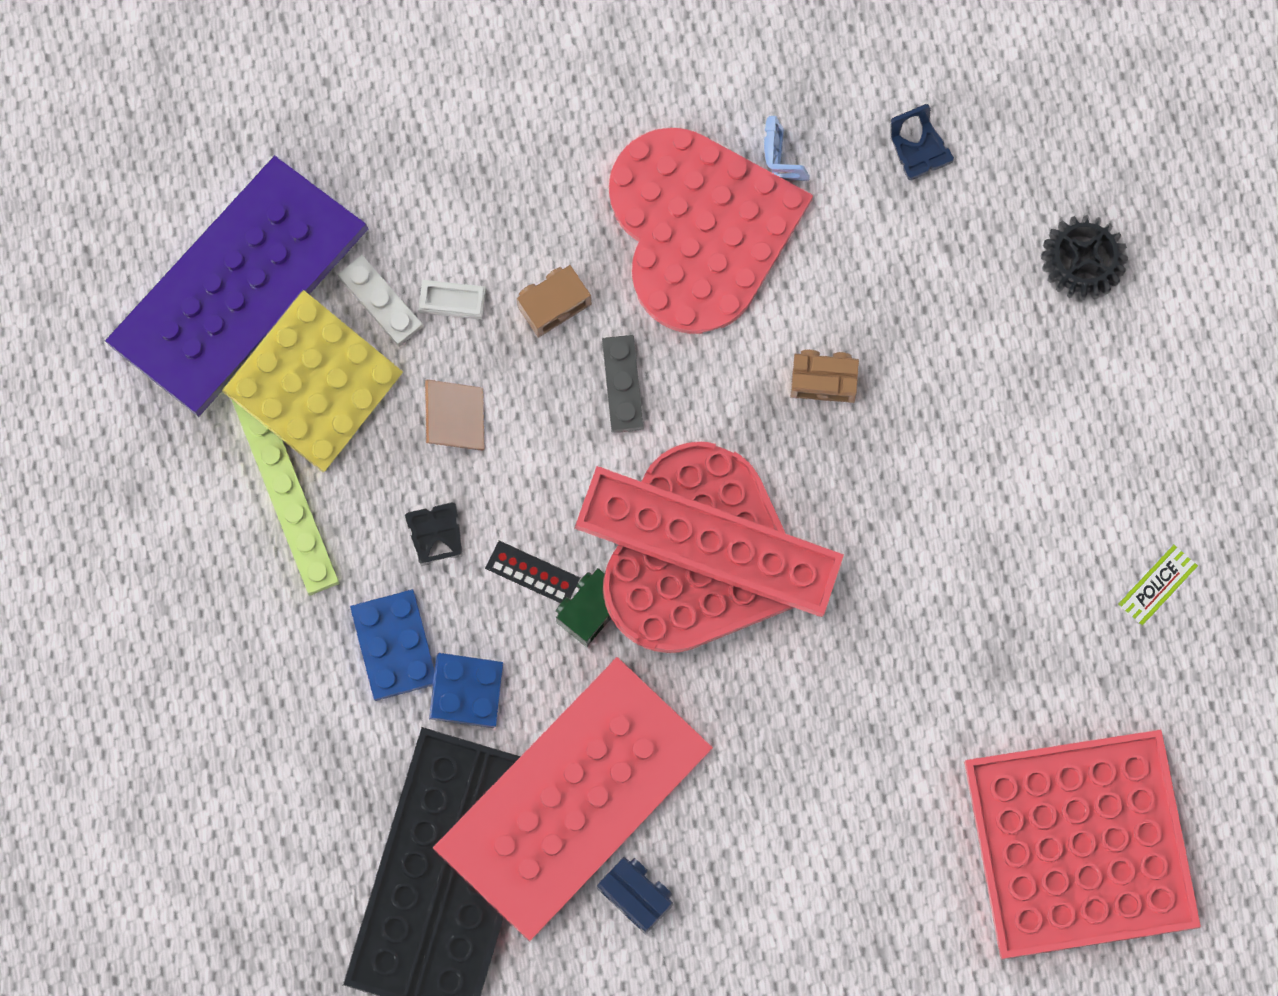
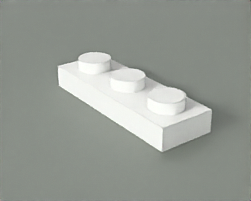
M363 255L337 274L343 284L398 347L423 328L420 320Z

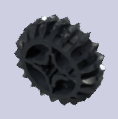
M1088 215L1083 216L1081 223H1079L1075 216L1070 218L1069 225L1063 220L1059 222L1058 230L1051 229L1049 232L1050 239H1045L1043 247L1046 250L1041 253V259L1046 261L1042 267L1043 272H1052L1048 276V283L1058 280L1057 292L1062 291L1066 287L1069 289L1067 293L1068 298H1072L1076 291L1079 292L1081 301L1086 299L1088 292L1094 300L1099 297L1100 291L1105 295L1110 293L1111 286L1116 287L1120 282L1118 276H1124L1126 268L1123 265L1128 261V256L1122 254L1127 248L1126 244L1117 243L1121 238L1120 232L1111 234L1110 231L1113 227L1111 223L1107 224L1105 228L1100 226V217L1096 218L1094 223H1089L1090 218ZM1075 237H1088L1092 239L1087 242H1081ZM1101 245L1108 254L1109 267L1103 264L1104 260L1098 254V249ZM1060 248L1066 251L1065 255L1071 261V265L1068 270L1063 266L1059 255ZM1092 249L1089 256L1090 258H1086L1084 261H1081L1080 264L1077 266V263L1080 259L1079 257L1084 256ZM1081 273H1089L1095 278L1086 279L1077 276Z

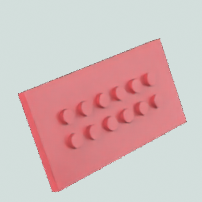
M616 657L433 847V850L530 942L713 747L627 665Z

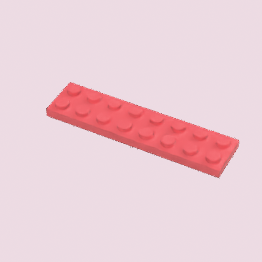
M599 466L595 469L574 528L819 617H823L844 556V554Z

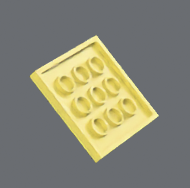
M303 290L222 389V392L317 469L325 472L398 380L403 371Z

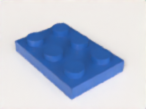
M413 589L350 606L374 701L433 686L435 670Z

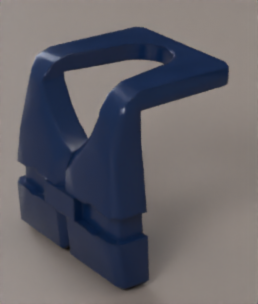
M928 104L914 108L891 119L890 137L900 164H903V171L910 181L928 174L930 169L934 171L952 164L954 160L949 148H945L944 141L930 122L931 108ZM914 116H918L922 126V135L918 143L908 141L900 136L903 123Z

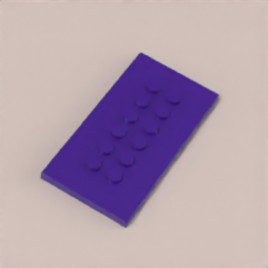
M274 155L107 337L105 342L182 405L200 417L220 395L222 389L300 292L305 290L310 295L369 228L365 222Z

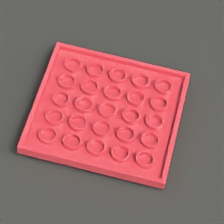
M1162 730L965 760L964 764L1000 960L1192 930L1201 927Z

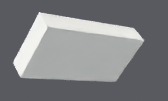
M422 280L418 311L419 313L482 320L486 286Z

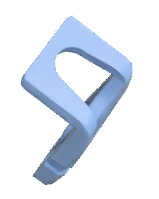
M769 116L765 126L767 137H764L767 166L772 173L785 180L809 181L810 175L803 165H781L784 129L779 124L776 116Z

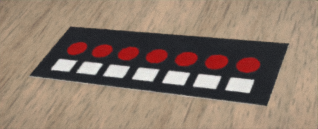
M498 540L485 567L488 571L558 603H561L566 597L571 599L581 578Z

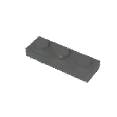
M634 335L602 338L611 433L643 430Z

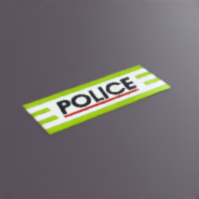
M1173 544L1118 605L1143 626L1198 565Z

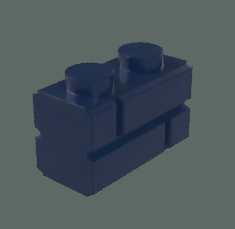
M623 857L597 884V889L646 935L673 906V902L669 899L673 894L660 881H657L654 885L645 877L648 870L637 859L633 858L629 861Z

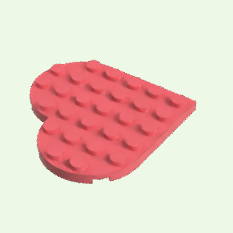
M682 128L657 129L634 139L617 157L609 179V197L614 215L621 227L639 242L632 261V280L639 302L645 311L663 326L689 334H702L706 331L722 329L734 322L746 311L813 200V195L713 140L697 132Z
M690 442L667 450L650 465L641 481L785 533L766 489L753 466L740 454L718 447L715 443ZM618 545L607 564L603 580L605 605L617 628L634 643L657 652L677 653L688 651L794 608L622 545Z

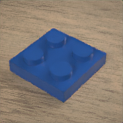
M438 653L436 655L429 719L495 728L503 662Z

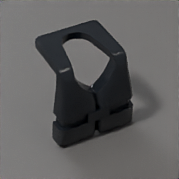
M451 502L434 506L431 511L425 508L405 514L408 529H411L412 532L410 536L421 566L429 565L441 559L463 557L460 527L456 520L458 513L455 503ZM437 540L447 545L452 551L429 557L430 550Z

